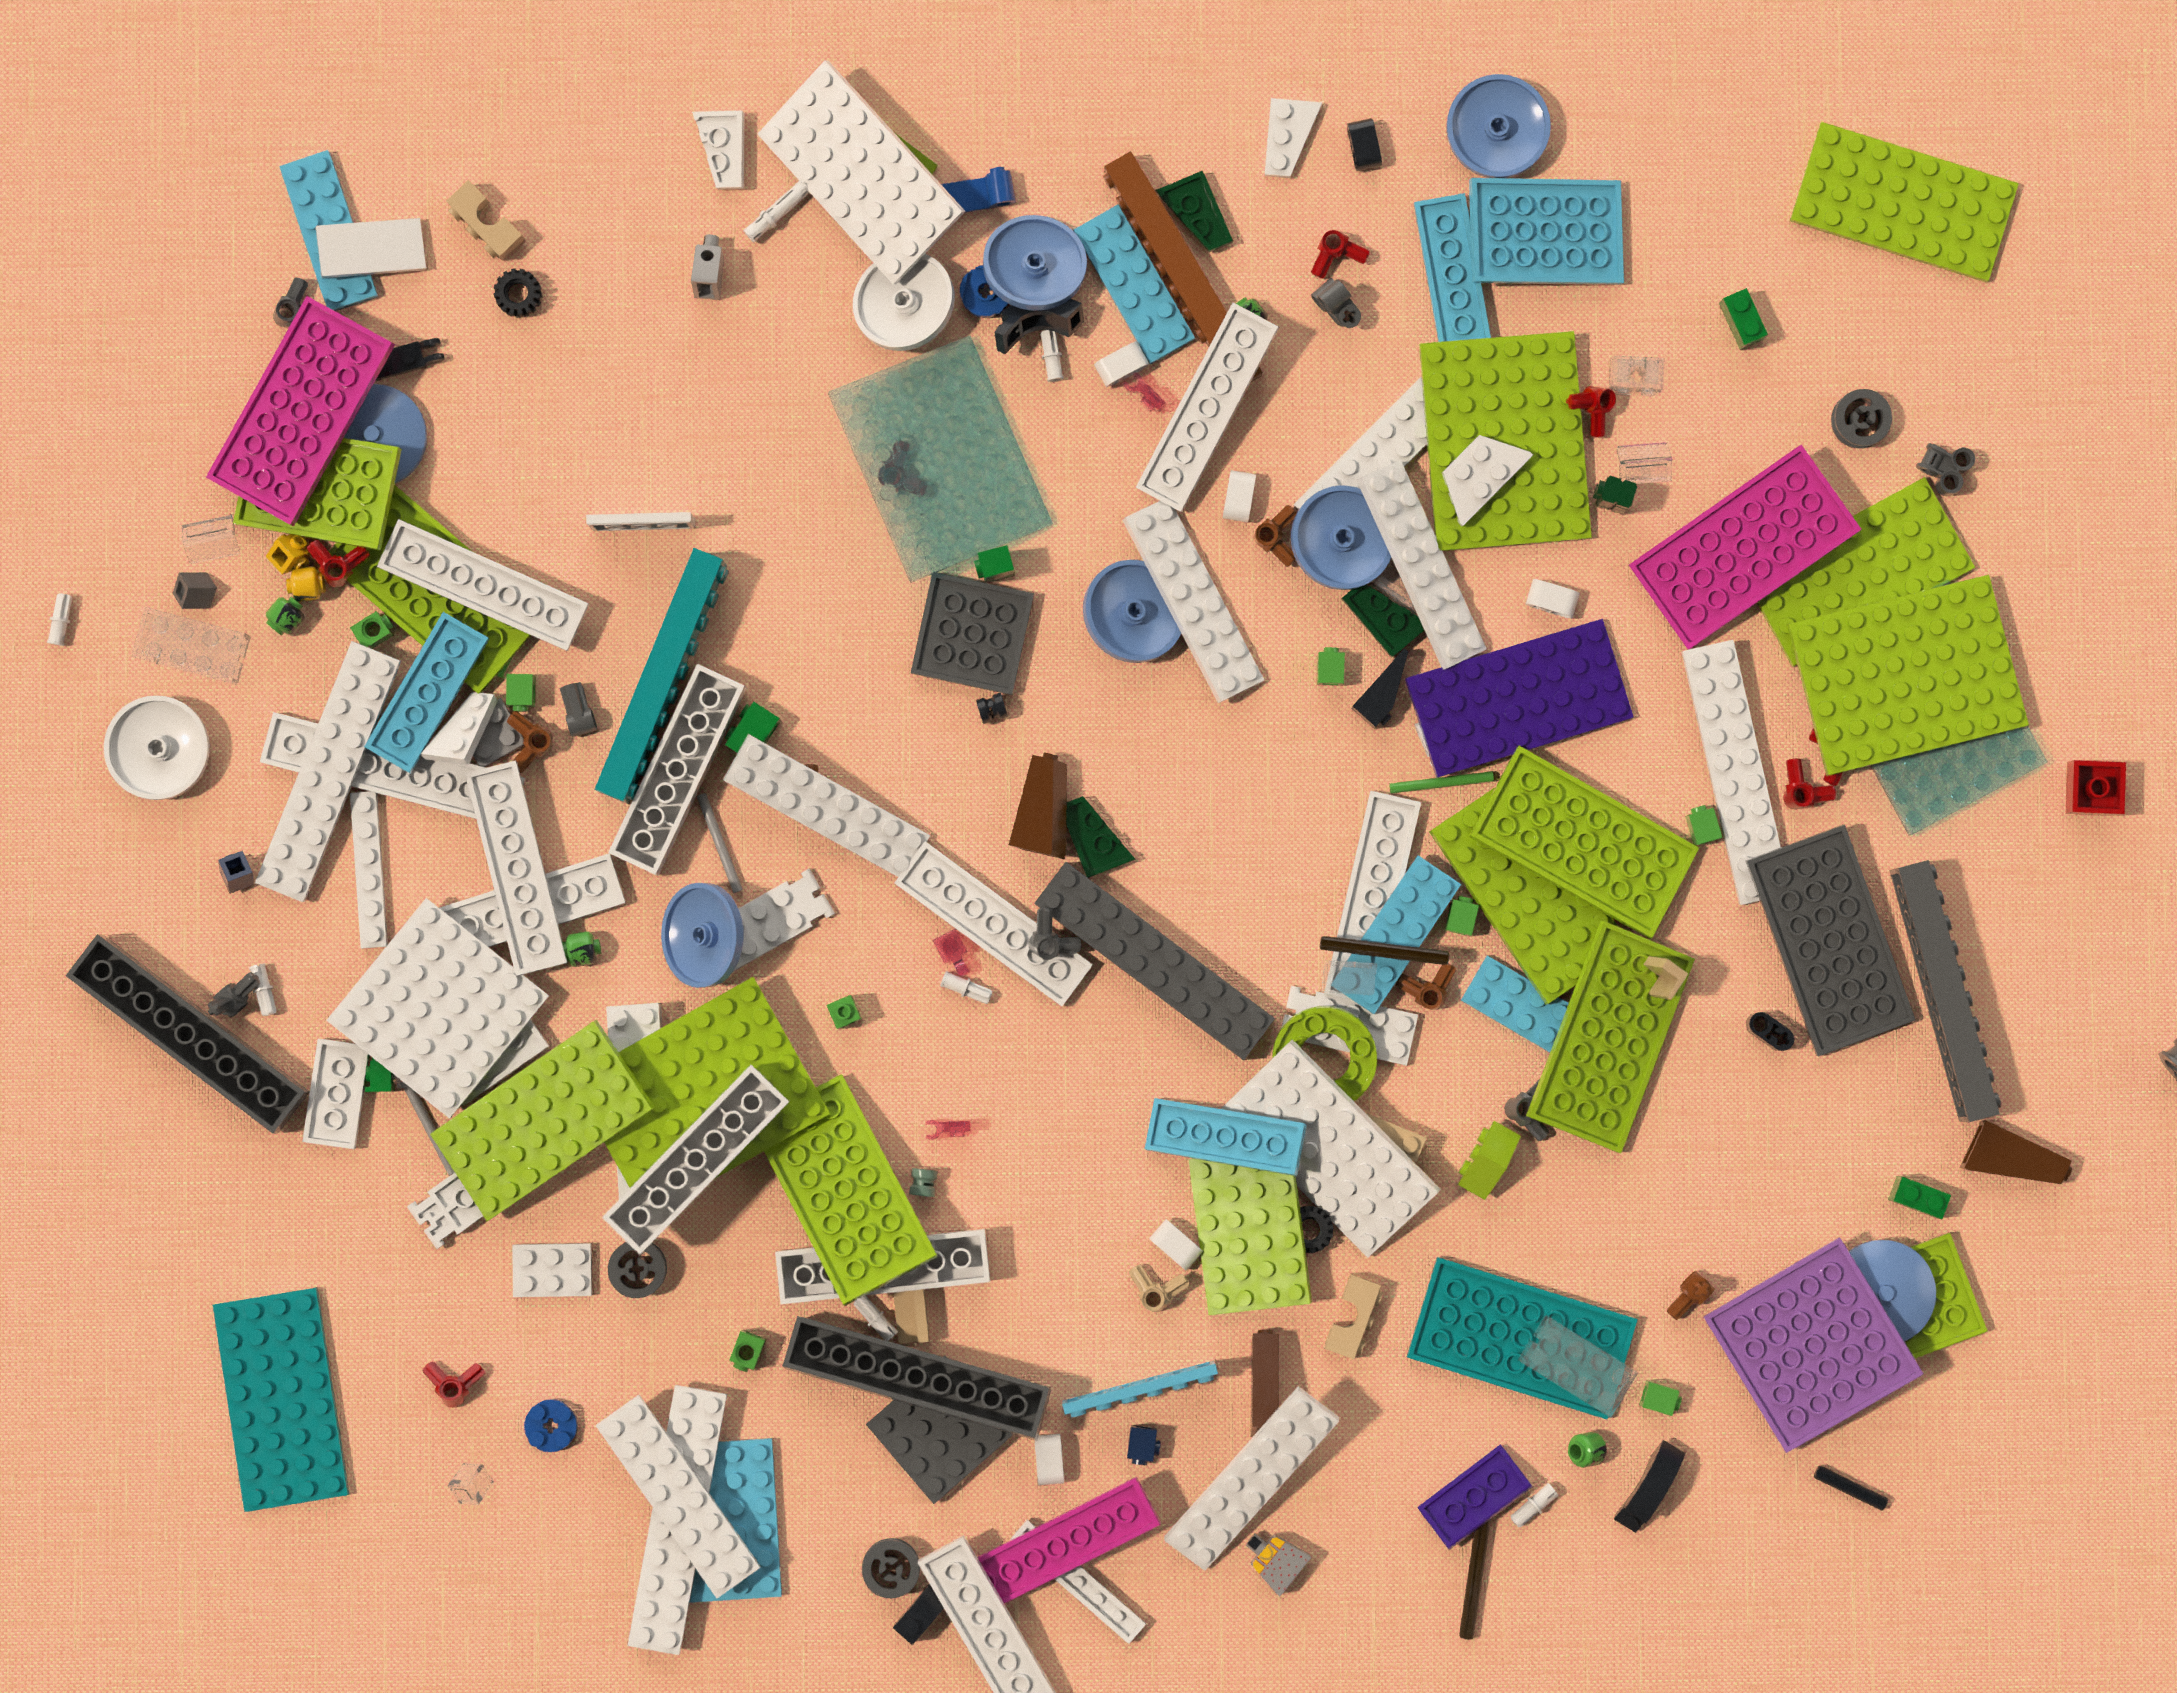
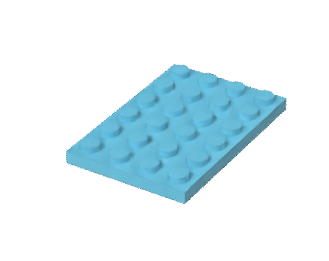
M1469 179L1472 283L1621 285L1624 283L1621 180Z
M773 1438L719 1441L710 1495L761 1567L719 1598L715 1597L699 1572L695 1570L690 1603L782 1597Z

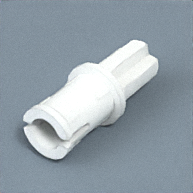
M1044 330L1041 332L1044 352L1042 359L1045 360L1047 381H1061L1064 379L1060 362L1062 353L1058 349L1057 335L1054 331Z
M57 594L53 617L49 618L52 621L47 643L64 646L67 624L71 622L68 618L72 596L68 594Z
M265 963L259 964V966L253 965L249 967V970L259 977L260 983L255 987L253 993L257 995L261 1015H273L277 1010L271 991L273 985L269 983Z
M948 971L945 972L940 984L941 987L961 994L962 998L967 996L984 1004L989 1003L993 992L988 988L971 982L970 978L966 980Z
M866 1295L854 1302V1306L869 1322L867 1325H871L883 1340L889 1341L898 1333L885 1318L884 1312H880Z
M1547 1483L1534 1496L1527 1498L1528 1501L1511 1515V1520L1517 1527H1522L1537 1513L1541 1514V1510L1559 1496L1558 1493Z

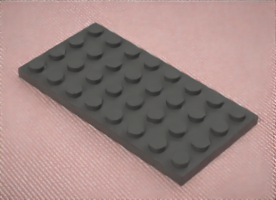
M1845 824L1745 860L1816 1056L1819 1057L1915 1021Z

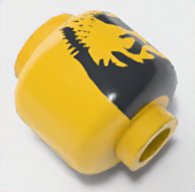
M316 567L293 569L291 578H286L288 594H293L294 599L298 602L318 600L322 593L326 592L325 577Z

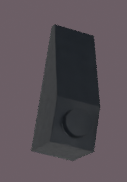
M1405 648L1351 707L1373 729L1378 724L1383 727L1392 717L1389 712L1394 706L1408 651Z
M930 1583L893 1625V1629L911 1645L918 1640L944 1609Z

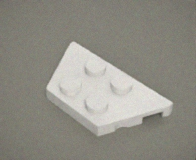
M1479 435L1442 472L1459 525L1462 527L1533 454L1529 451Z

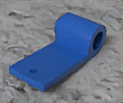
M1005 167L990 169V173L985 175L984 178L941 184L965 212L1003 207L1016 202L1011 172L1005 170Z

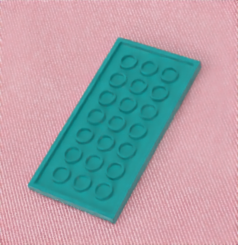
M1436 1257L1406 1357L1608 1420L1638 1319Z
M318 1287L213 1304L244 1512L349 1495Z

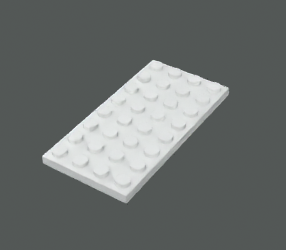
M824 60L758 132L759 137L799 181L803 180L808 185L807 190L892 284H897L965 212L829 60Z
M1293 1039L1221 1108L1223 1110L1301 1122L1307 1125L1296 1176L1297 1187L1318 1208L1324 1210L1330 1216L1331 1221L1367 1258L1441 1190Z

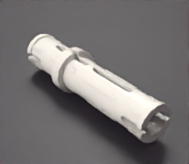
M803 180L798 181L766 211L762 210L759 213L760 216L743 230L747 237L755 243L770 228H775L777 226L776 223L810 193L807 190L808 185Z

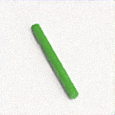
M1493 771L1396 782L1389 783L1390 794L1485 783L1493 782L1494 776Z

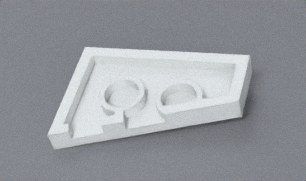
M1271 98L1265 177L1290 179L1322 102Z
M742 110L692 112L699 129L701 142L707 154V161L716 188L718 190L744 189L745 112Z
M472 692L421 752L423 758L426 760L469 765L498 702L495 695Z

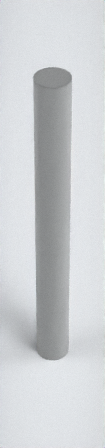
M700 794L696 797L733 893L742 891L743 888L707 794Z
M402 1082L401 1085L449 1176L452 1175L454 1170L430 1135V1133L436 1130V1127L417 1092Z

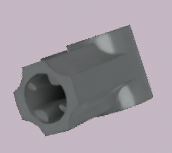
M572 683L559 688L567 713L565 718L571 737L596 731V721L592 709L588 706L582 683Z

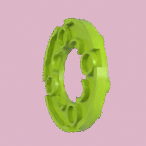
M1315 1006L1295 1014L1280 1029L1274 1042L1272 1058L1292 1039L1301 1048L1309 1037L1318 1033L1327 1032L1337 1035L1345 1041L1349 1048L1351 1060L1346 1072L1340 1078L1334 1080V1082L1353 1101L1357 1100L1371 1084L1377 1066L1376 1046L1367 1026L1349 1011L1333 1006Z

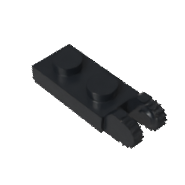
M432 338L421 342L416 341L393 348L376 381L426 368V365L445 360L443 353H435L424 358L422 352L424 349L439 345L440 339Z

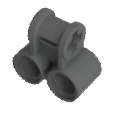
M1332 278L1328 279L1311 294L1318 307L1322 311L1327 312L1338 326L1353 328L1359 324L1361 313L1350 299L1352 297L1350 292L1338 279L1335 281ZM1344 311L1350 312L1348 314L1349 321L1343 320L1345 318Z
M1928 443L1926 446L1927 451L1922 461L1917 463L1916 468L1927 475L1937 478L1935 486L1940 495L1945 497L1952 496L1962 488L1964 482L1961 474L1972 468L1975 463V455L1972 450L1966 447L1959 448L1950 454L1945 449ZM1960 454L1966 458L1967 464L1965 467H1961L1956 463V455ZM1945 477L1954 480L1955 488L1953 490L1945 487Z

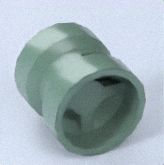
M912 1168L913 1184L910 1186L909 1194L935 1197L934 1181L937 1179L938 1171Z

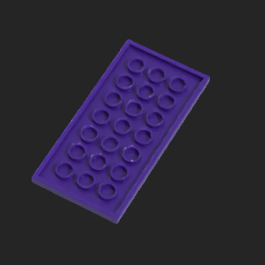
M1603 618L1470 658L1444 670L1440 667L1405 679L1436 778L1514 754L1517 746L1530 750L1634 718Z

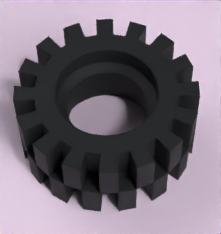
M513 268L510 272H503L504 275L497 278V285L494 284L495 293H493L500 309L511 317L513 315L516 318H521L523 315L527 317L530 312L534 313L537 305L540 306V298H542V288L538 280L532 273L526 272L524 269L516 270ZM523 284L527 287L528 295L524 301L515 303L509 299L508 291L512 285Z
M1315 1206L1300 1207L1302 1222L1307 1219H1313L1320 1227L1319 1235L1312 1240L1304 1239L1306 1253H1315L1323 1250L1329 1245L1333 1237L1334 1228L1330 1216L1324 1210Z

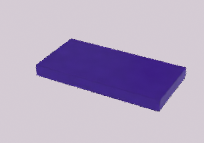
M1500 1444L1417 1508L1448 1550H1451L1533 1488V1486Z

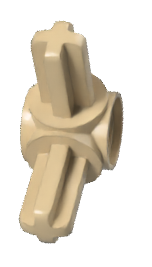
M1141 1264L1129 1270L1130 1277L1140 1291L1138 1297L1142 1305L1152 1312L1162 1311L1172 1303L1171 1298L1190 1286L1184 1274H1179L1164 1285H1161L1160 1283L1153 1284ZM1152 1293H1158L1161 1297V1302L1156 1307H1151L1148 1303V1298Z

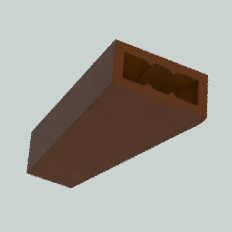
M1044 752L1042 757L1032 755L1008 845L1029 852L1065 859L1067 764L1058 761L1059 756Z
M1981 1120L1959 1168L2062 1184L2063 1181L2066 1182L2072 1172V1167H2070L2072 1160L1993 1123Z
M1268 1329L1258 1330L1257 1333L1252 1334L1250 1437H1253L1279 1408V1334H1274L1272 1330Z

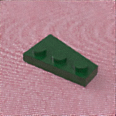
M1203 170L1155 190L1156 194L1209 253L1233 243L1231 234Z
M1367 584L1350 590L1341 598L1391 658L1424 631L1418 616L1388 599V597Z
M1084 796L1067 802L1066 826L1087 878L1136 860Z

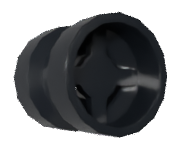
M1001 692L994 694L989 699L980 698L976 700L983 724L990 723L994 718L1003 719L1008 717Z

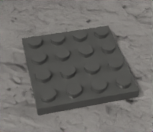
M932 572L911 674L1013 695L1034 593Z
M894 1400L866 1424L933 1504L938 1502L1013 1436V1434Z

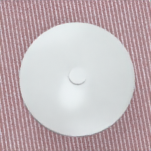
M927 254L897 284H892L873 263L863 273L856 285L853 296L854 318L864 335L877 346L893 351L915 349L933 340L948 323L955 303L954 286L944 267Z
M146 696L128 703L113 717L104 738V758L111 776L123 789L145 799L165 800L183 794L200 779L209 759V736L203 721L188 705L167 696Z

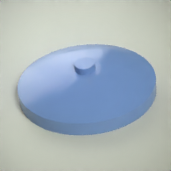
M1504 74L1483 76L1466 85L1452 102L1446 123L1447 139L1455 157L1468 170L1487 178H1509L1519 175L1532 167L1543 154L1551 129L1548 108L1538 91L1524 80Z
M1026 215L1008 220L991 234L984 249L983 271L990 288L1003 301L1021 309L1047 310L1064 304L1078 292L1086 274L1087 257L1080 238L1064 223L1046 216Z
M373 384L344 438L401 448L402 451L395 484L407 478L421 462L427 444V428L421 411L407 395L387 385Z
M1342 485L1318 491L1304 502L1294 518L1291 528V546L1294 557L1303 572L1310 579L1324 587L1335 590H1351L1362 587L1377 578L1385 570L1391 559V555L1360 488Z
M1123 560L1115 562L1100 571L1090 582L1083 600L1084 622L1093 641L1106 654L1117 660L1129 663L1149 662L1165 654L1179 639L1181 632L1144 561Z
M712 883L689 884L673 896L665 910L661 928L664 957L672 973L688 986L706 988L724 982L735 970L742 953L744 931L739 909L730 894L720 886Z
M1890 1240L1867 1241L1849 1250L1902 1339L1906 1341L1915 1336L1927 1324L1936 1301L1935 1280L1926 1261L1912 1248Z

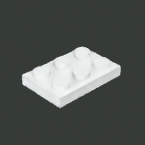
M592 1243L512 1245L513 1297L592 1296Z

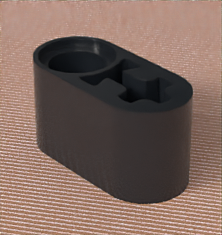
M1373 118L1347 123V133L1356 171L1382 166Z
M1752 1013L1746 1019V1029L1748 1032L1771 1049L1786 1051L1793 1046L1794 1035L1792 1031L1767 1013ZM1758 1016L1765 1020V1028L1760 1032L1753 1027V1021ZM1770 1031L1777 1035L1784 1033L1783 1039L1786 1043L1777 1045L1778 1039L1776 1037L1768 1035L1766 1038L1765 1035Z

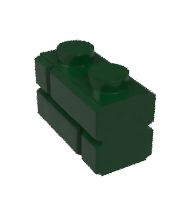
M1611 475L1604 481L1600 480L1593 493V498L1597 499L1596 507L1605 510L1611 508L1612 512L1623 515L1632 506L1637 485L1627 480L1622 482L1621 478Z

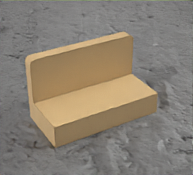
M1649 956L1643 964L1659 976L1649 992L1652 997L1671 1000L1688 975L1687 972L1669 959Z
M925 1290L894 1292L898 1342L900 1344L929 1342Z

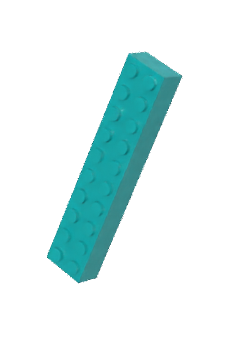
M693 548L594 790L626 804H629L634 799L639 788L637 783L640 776L644 777L650 765V762L647 761L650 752L654 753L658 747L660 738L657 735L660 727L664 729L669 720L670 714L667 713L670 703L674 705L678 698L680 690L677 689L679 681L680 679L684 681L690 667L687 665L690 655L695 656L699 647V642H697L699 632L704 633L708 625L709 618H707L709 608L714 609L719 598V594H717L719 584L723 585L727 579L729 570H727V564L723 559Z

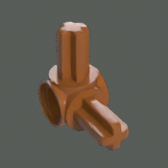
M1286 505L1272 520L1267 518L1257 527L1254 535L1256 544L1263 548L1266 553L1271 551L1286 567H1289L1296 561L1293 551L1281 540L1283 538L1282 531L1294 520L1297 514L1290 505ZM1264 529L1270 530L1273 533V539L1270 542L1262 541L1259 537L1260 531Z
M514 711L508 717L507 723L525 737L523 739L524 748L513 759V761H517L520 773H523L537 756L542 757L551 746L553 738L549 730L543 728L538 723L533 725L518 711ZM542 733L546 736L547 743L544 747H538L534 744L533 737L535 734Z
M1449 963L1441 965L1432 983L1428 981L1424 984L1406 974H1401L1396 982V987L1415 997V1002L1424 1008L1437 1010L1444 1003L1448 994L1445 990L1453 978L1456 968ZM1435 991L1439 999L1435 1005L1430 1006L1426 1003L1425 996L1428 992Z
M1695 1270L1680 1285L1682 1293L1667 1308V1313L1673 1319L1679 1320L1693 1304L1701 1305L1714 1292L1715 1288Z

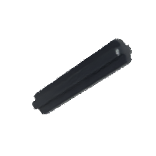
M1818 1466L1814 1473L1815 1479L1881 1511L1886 1508L1888 1498L1823 1466Z

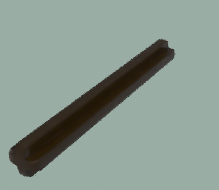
M1322 936L1320 938L1319 947L1321 950L1440 965H1447L1449 963V952L1443 950Z
M1491 1519L1474 1531L1459 1636L1462 1639L1472 1640L1474 1638Z

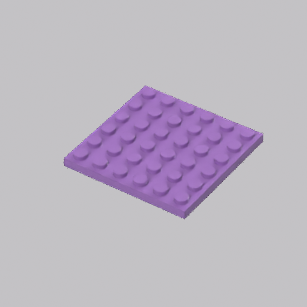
M1841 1237L1836 1238L1704 1315V1319L1786 1453L1924 1374Z

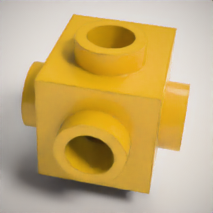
M283 534L274 541L266 557L283 575L291 572L293 569L306 567L311 554L307 551L309 544L302 536L293 534L286 536Z

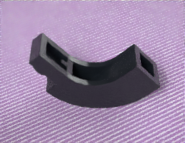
M1070 299L1055 308L1037 311L1021 309L1010 305L1001 312L1003 324L999 325L995 331L997 351L1006 354L1023 336L1038 330H1050L1070 337L1084 323L1082 303Z
M1662 1440L1651 1454L1638 1484L1616 1512L1614 1520L1635 1533L1644 1523H1647L1671 1487L1686 1453L1667 1441Z

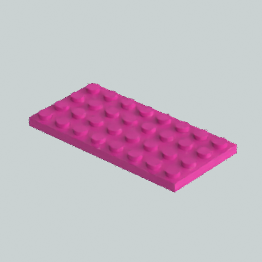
M306 296L206 478L294 527L395 344Z
M1801 444L1630 563L1629 567L1689 650L1862 529Z

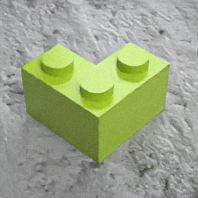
M1493 1121L1488 1129L1483 1127L1476 1140L1480 1144L1476 1143L1469 1155L1471 1160H1465L1458 1172L1462 1175L1458 1185L1486 1200L1507 1169L1521 1135L1496 1121Z

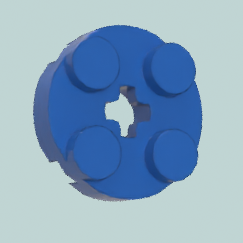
M983 265L975 267V269L963 277L960 284V297L963 305L971 314L977 317L990 318L998 316L1009 304L994 292L992 295H988L987 298H982V294L978 293L979 288L983 289L985 285L989 284L984 275Z
M557 1399L543 1400L533 1406L526 1415L524 1422L525 1434L530 1445L544 1452H557L568 1446L576 1436L578 1428L575 1413L566 1403ZM549 1418H552L553 1422L558 1424V1428L553 1429V1433H549L548 1429L544 1428V1423H547Z

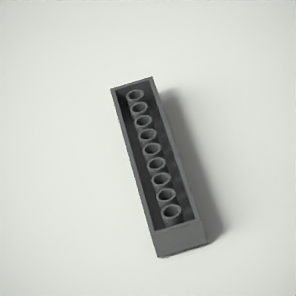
M1929 860L1889 870L1959 1122H1972L2000 1114L1998 1108H2001V1101L1998 1093L1993 1092L1991 1084L1994 1082L1993 1072L1990 1067L1986 1066L1984 1057H1987L1986 1047L1983 1042L1979 1041L1977 1034L1980 1031L1979 1022L1976 1016H1972L1970 1006H1973L1970 992L1965 991L1963 981L1966 980L1963 967L1958 966L1956 959L1959 951L1955 940L1951 941L1949 930H1952L1949 916L1944 915L1942 905L1945 904L1943 893L1940 889L1937 890L1935 880L1938 879L1934 864L1930 865Z
M1067 862L1063 864L1034 903L1039 908H1051L1053 910V918L1242 1060H1245L1275 1019Z
M97 934L65 975L272 1134H278L310 1093L308 1089L105 935Z
M797 1316L782 1367L789 1371L1035 1441L1038 1439L1051 1394L1050 1387L801 1316Z

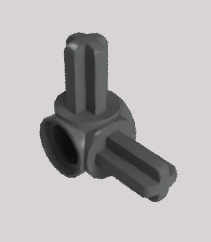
M295 277L286 296L280 297L273 312V320L277 325L290 327L301 307L300 301L308 287V283L304 279ZM282 308L289 309L292 312V317H283L279 310Z
M1047 907L1039 908L1037 910V931L1032 933L1028 943L1031 952L1044 960L1058 957L1059 953L1079 952L1082 948L1081 939L1079 937L1059 938L1055 932H1052L1053 910ZM1047 941L1046 949L1040 951L1041 944Z
M248 972L237 984L230 983L223 987L213 997L214 1000L208 1003V1013L210 1015L215 1014L216 1016L224 1014L230 1018L238 1014L247 1006L248 994L260 983L258 975Z
M1538 1079L1526 1093L1520 1092L1516 1097L1507 1100L1504 1110L1510 1120L1516 1121L1520 1127L1525 1126L1537 1141H1542L1548 1136L1549 1130L1542 1122L1526 1116L1540 1080ZM1520 1103L1523 1106V1112L1521 1113V1115L1518 1112V1107Z

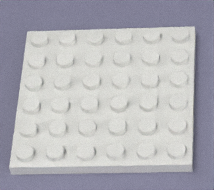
M426 898L326 1021L450 1119L548 999L549 995L523 974L516 976L513 966Z

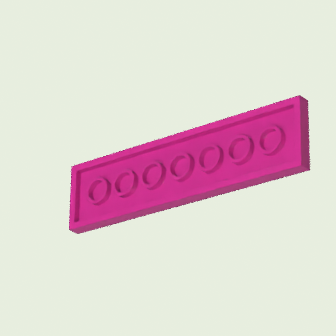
M1136 1476L977 1558L1003 1603H1006L1159 1526L1161 1522Z

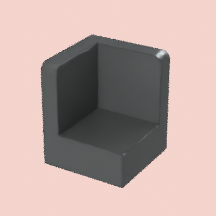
M206 572L178 573L172 594L182 609H208L212 605L217 587Z

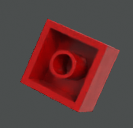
M2087 760L2067 762L2065 814L2124 815L2126 762Z

